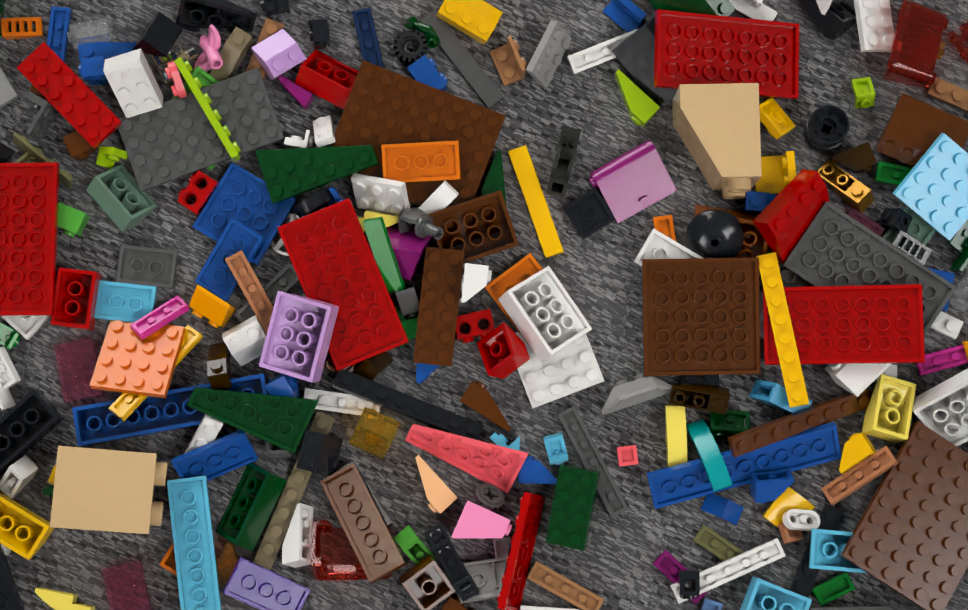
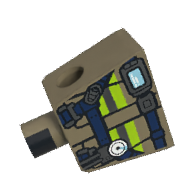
M179 43L173 45L167 57L151 55L165 84L169 88L173 85L171 78H167L164 68H167V63L179 57L184 62L187 60L189 62L199 56L194 46L183 51ZM178 69L179 74H180V77H181V79H182V78H183V75L181 74L180 70Z

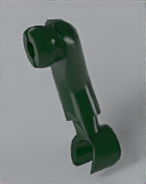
M413 16L407 19L411 23H406L404 26L407 29L415 28L419 32L424 33L428 40V47L435 48L439 45L440 39L431 25L422 22L418 23V20Z

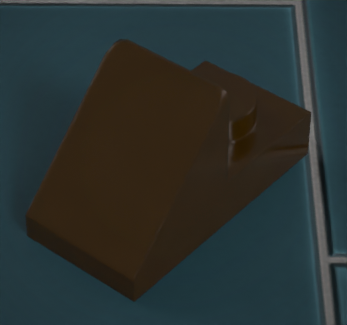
M385 351L363 360L353 373L373 381L394 360Z

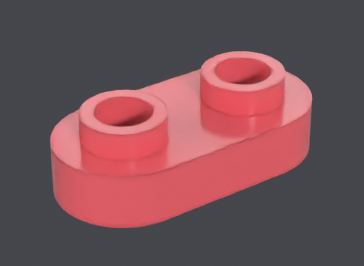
M175 62L167 63V68H164L167 78L172 79L173 85L171 90L174 97L178 96L179 99L187 97Z

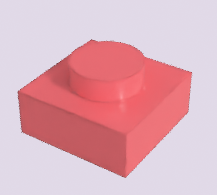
M636 445L616 447L619 467L639 464Z

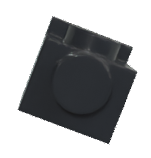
M308 20L310 29H313L309 30L310 41H314L315 49H324L326 46H329L328 20Z
M678 570V595H683V599H695V596H700L699 571ZM686 581L691 582L690 588H685L684 584Z

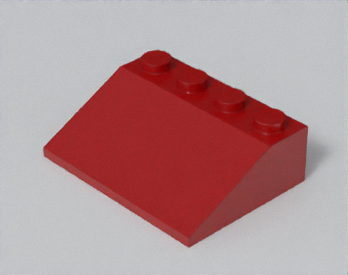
M802 169L753 220L772 251L776 252L777 259L782 264L793 251L826 201L830 203L827 186L818 171Z

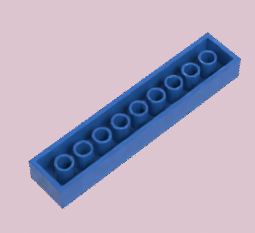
M263 373L232 379V388L221 390L269 394L264 387L268 382L267 375ZM210 383L168 390L166 398L148 396L125 421L109 410V407L116 400L73 407L72 412L78 446L85 447L199 426L205 414L187 406L195 387H212Z

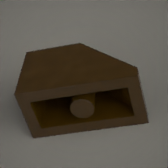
M869 142L833 155L830 158V161L855 173L861 171L862 174L872 171L873 166L877 164Z

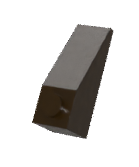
M225 342L209 346L207 377L212 389L232 388L230 351Z

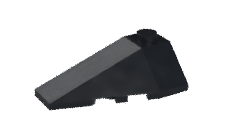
M181 0L176 24L182 27V29L193 32H200V28H209L212 24L216 29L227 28L230 32H233L236 26L244 32H252L257 14L228 0Z
M799 0L816 27L827 39L835 40L841 37L856 22L855 10L843 1L840 4L832 1L826 14L823 15L816 0Z

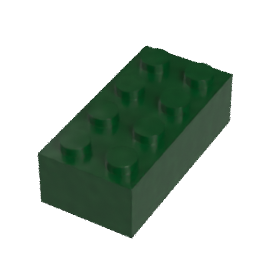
M566 464L560 465L546 543L583 551L586 549L600 471Z

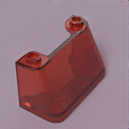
M903 0L899 7L896 30L887 62V70L884 72L883 79L928 89L930 84L935 83L937 73L934 72L943 29H947L949 19L942 12L910 0Z
M327 520L312 522L311 569L314 578L320 581L368 580L343 528H333V525ZM392 573L388 574L387 576L381 579L390 578L392 576Z

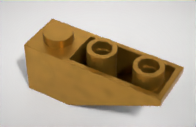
M827 160L818 170L823 181L859 213L862 214L873 203L874 198L871 189L830 160Z

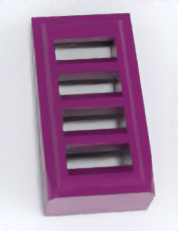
M279 76L278 79L281 85L307 111L314 100L313 95L284 76Z

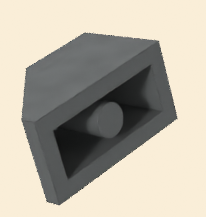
M412 287L396 292L402 315H407L408 319L418 316L420 303L415 288Z

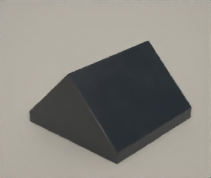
M158 12L147 24L133 47V51L141 48L144 54L167 57L182 32V27L161 12Z

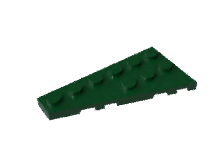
M372 145L255 150L272 204L283 202L379 164L374 146Z
M195 387L187 406L295 454L319 400Z

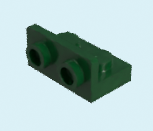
M727 410L726 415L710 412V431L715 440H728V437L750 429V412Z

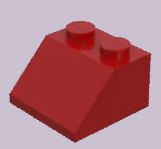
M502 323L477 342L489 376L504 379L530 360L525 343L506 323Z

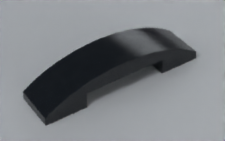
M440 523L424 532L432 550L462 602L480 592L471 575H469L443 525Z

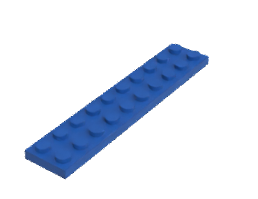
M834 422L813 427L737 457L732 456L731 450L722 452L721 455L732 481V486L715 492L707 478L701 459L649 472L646 475L653 506L655 509L749 484L751 473L781 469H789L790 472L840 459L841 451L837 427Z

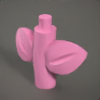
M212 24L209 26L208 37L206 35L200 36L199 45L203 52L196 60L193 67L194 70L199 66L207 72L211 68L219 69L223 66V60L218 51L221 47V38L219 32Z

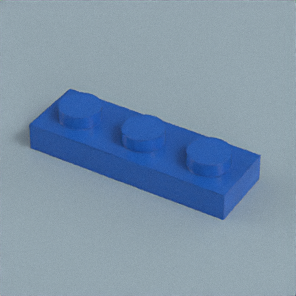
M51 6L47 45L66 62L72 9Z

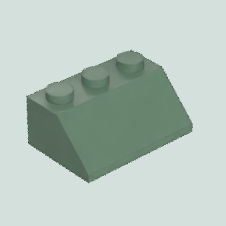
M122 164L95 176L86 189L122 232L136 226L158 207L145 191H140L137 181Z

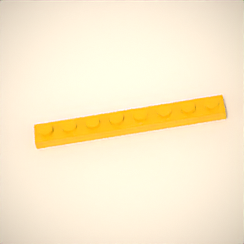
M776 252L756 256V258H759V271L789 408L808 405V395Z

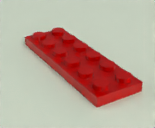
M45 42L16 67L94 149L123 123Z
M524 492L520 499L521 508L515 520L516 530L511 538L512 547L506 559V573L503 574L502 590L497 598L498 609L520 610L546 498L544 496Z

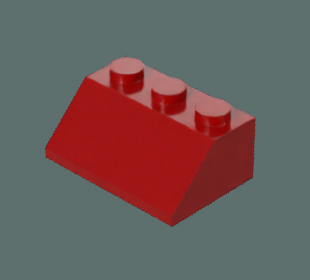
M315 50L301 64L295 84L312 92L319 98L325 99L335 106L344 109L358 71Z
M59 267L54 296V315L51 317L50 325L94 331L99 280L102 279V274L94 271Z

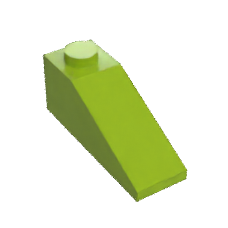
M618 69L615 73V78L628 113L631 116L630 119L635 125L644 127L655 116L660 107Z

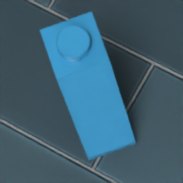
M756 379L749 395L750 398L787 414L809 408L813 402L809 400L808 405L789 408L785 387L777 383Z

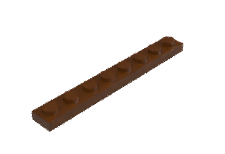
M866 388L858 397L852 393H847L730 436L728 440L731 454L737 457L807 429L821 426L867 409L871 399L870 390Z

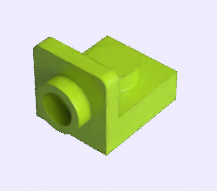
M871 78L851 79V87L855 97V108L874 106L876 94Z
M100 146L96 164L112 169L114 163L119 162V159L127 160V151L115 147Z

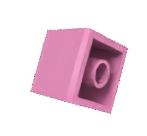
M467 501L451 537L503 538L504 535H509L512 524H509L510 519L471 501Z

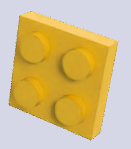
M773 98L759 105L760 122L765 125L768 133L775 137L776 140L796 127Z

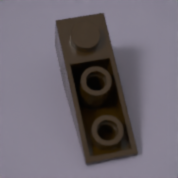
M672 385L668 404L726 415L730 399L729 388L714 385Z

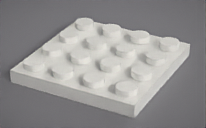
M521 332L515 333L525 343L530 360L517 370L532 409L604 382L586 334L541 363Z

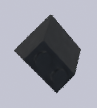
M305 430L296 468L325 475L334 474L343 438Z

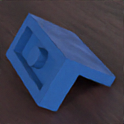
M612 0L603 10L604 14L627 33L636 30L647 16L644 11L630 0Z

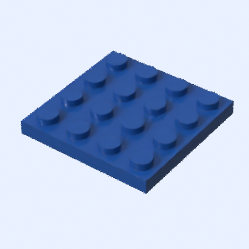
M232 162L192 227L218 242L230 219L235 217L265 237L251 261L258 266L279 232L277 227L284 224L297 200L290 198L283 202L272 204L265 181Z

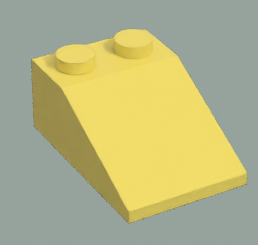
M881 374L864 416L862 433L893 443L908 440L916 384Z

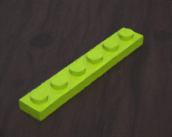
M181 57L174 60L234 162L241 158L239 155L241 149L236 141L232 143L229 136L232 134L226 125L222 126L219 120L222 117L217 109L213 110L211 108L212 100L207 92L203 94L200 88L203 85L197 76L194 78L191 74L193 68L188 60L184 62Z

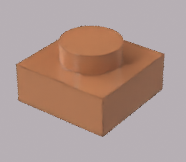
M784 523L778 525L784 544L804 539L802 531L790 530Z

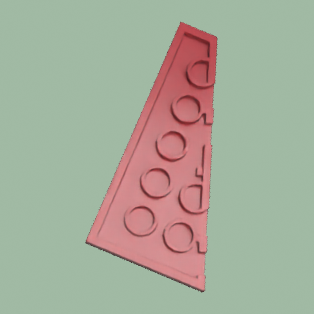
M416 424L411 426L405 439L410 444L490 485L496 486L507 494L529 454Z

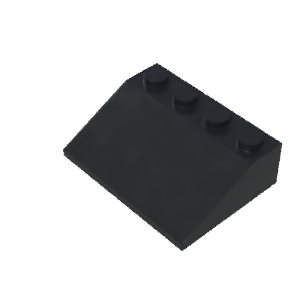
M653 16L615 47L612 52L641 90L661 109L674 99L677 89L654 87L655 16Z

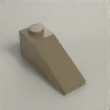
M236 26L220 52L223 66L219 69H212L209 75L218 82L231 78L255 43L253 37Z

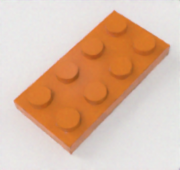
M459 141L381 145L384 179L401 182L461 179Z

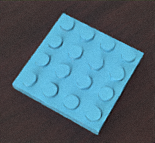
M941 133L892 194L949 241L968 220V153L945 133Z

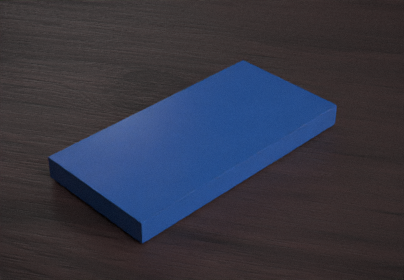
M232 217L194 282L223 301L228 302L238 282L225 259L242 250L250 264L265 237L240 220Z
M238 430L173 458L171 462L181 479L206 475L207 481L259 458L245 431Z

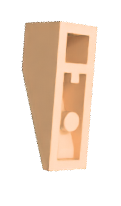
M417 455L415 457L427 500L430 502L428 506L434 513L439 512L441 514L458 497L428 464Z

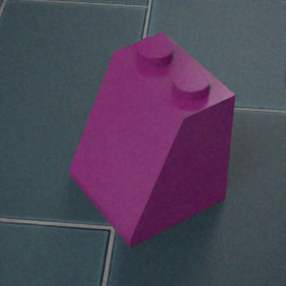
M386 227L402 278L410 281L423 261L431 236L428 235L425 238H420L415 234V229L400 234L398 228Z

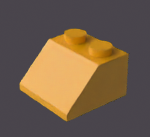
M197 285L189 307L193 309V314L199 318L207 317L209 319L207 323L215 328L219 326L224 328L236 308L200 285Z

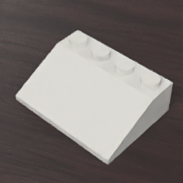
M549 266L509 289L498 299L541 363L592 330Z
M968 368L914 398L913 412L921 422L955 446L968 441Z

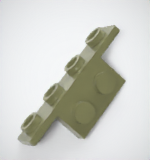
M16 132L13 134V143L25 152L14 163L55 162L53 159H48L44 156L41 149L33 147L25 136H20ZM59 168V181L68 189H71L73 187L71 174Z

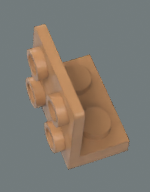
M511 35L507 37L506 45L490 51L491 58L504 87L525 79V72H527V63L524 57H520L518 42L516 39L513 40Z

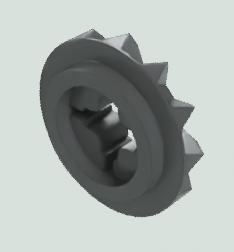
M482 483L477 486L474 496L478 498V503L483 504V507L487 506L490 510L493 508L498 510L504 504V494L496 486L488 483Z

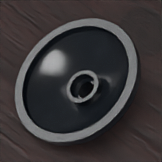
M710 209L699 213L690 221L686 229L685 240L687 248L703 258H734L742 248L744 234L742 226L735 216L724 210ZM716 239L718 240V243L713 244L712 240Z

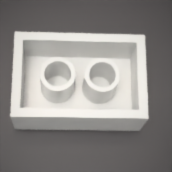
M141 48L105 59L103 72L126 118L162 108L163 94Z

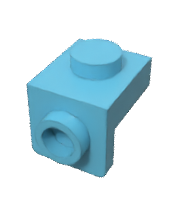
M562 432L543 437L550 465H561L569 460Z

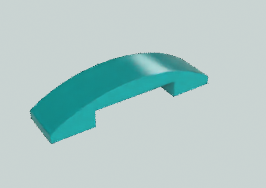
M701 419L687 424L686 430L704 465L713 491L732 486V481L720 450L705 421Z

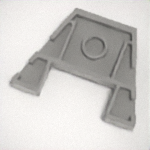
M510 536L493 539L495 559L463 563L480 592L464 602L459 597L461 603L498 598L503 585L502 577L506 571V559L511 544Z

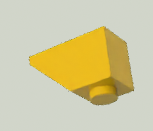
M861 432L855 433L848 438L849 441L844 443L839 467L841 474H844L877 452L867 435Z

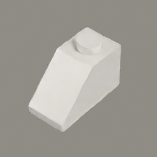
M24 455L8 467L0 481V490L6 496L13 499L33 479L39 468Z

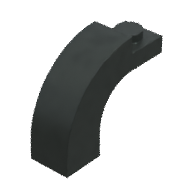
M562 126L546 193L565 197L581 130Z

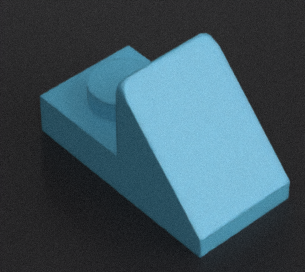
M494 433L489 437L496 445L518 451L520 449V436L509 446L506 444L508 440L502 433L499 435Z

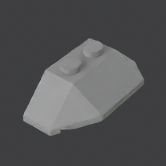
M643 374L634 376L635 380L627 382V379L616 382L617 386L612 388L601 410V415L603 416L670 394L672 385L654 376H643Z

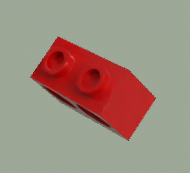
M200 170L191 175L188 180V186L180 191L178 194L179 199L177 200L179 204L197 216L200 215L219 184ZM202 180H206V187L203 189H199V182ZM196 196V202L189 205V197Z
M490 309L457 316L456 335L458 341H462V343L474 341L473 338L479 336L482 339L495 329ZM487 320L490 325L488 329L482 330L478 326L479 322ZM463 324L471 327L468 334L460 332V327Z

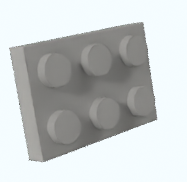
M553 20L550 21L526 68V71L532 78L545 88L552 81L553 74L558 65H560L562 57L570 46L572 39L560 24Z

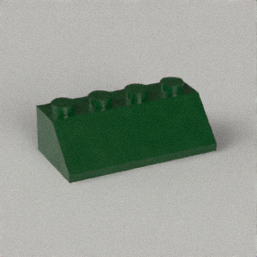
M249 463L215 532L235 545L253 551L287 480L253 463Z

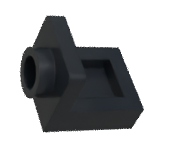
M885 208L877 225L882 229H896L906 233L912 217L901 208Z

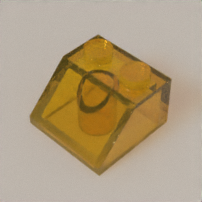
M365 407L348 444L384 459L394 440L400 422L392 417L384 416L374 409Z

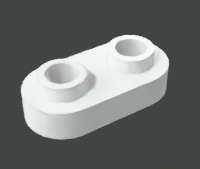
M790 509L782 517L784 525L790 530L811 531V529H817L820 526V517L812 510Z

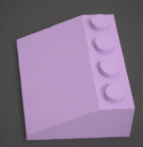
M278 291L259 367L311 383L319 382L339 306Z

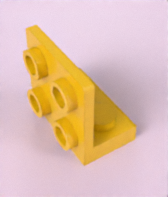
M786 151L784 155L761 157L762 177L755 184L756 192L779 194L796 177L794 151Z

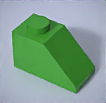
M58 202V226L64 230V234L74 238L75 235L81 237L90 216Z
M409 525L394 537L401 549L415 564L428 555L434 561L437 559Z

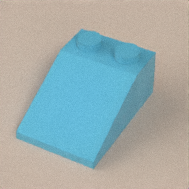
M811 529L809 568L866 573L840 556L853 532Z
M752 576L740 610H809L812 599Z

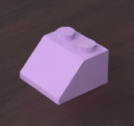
M284 29L251 47L270 80L275 79L306 60L297 42Z

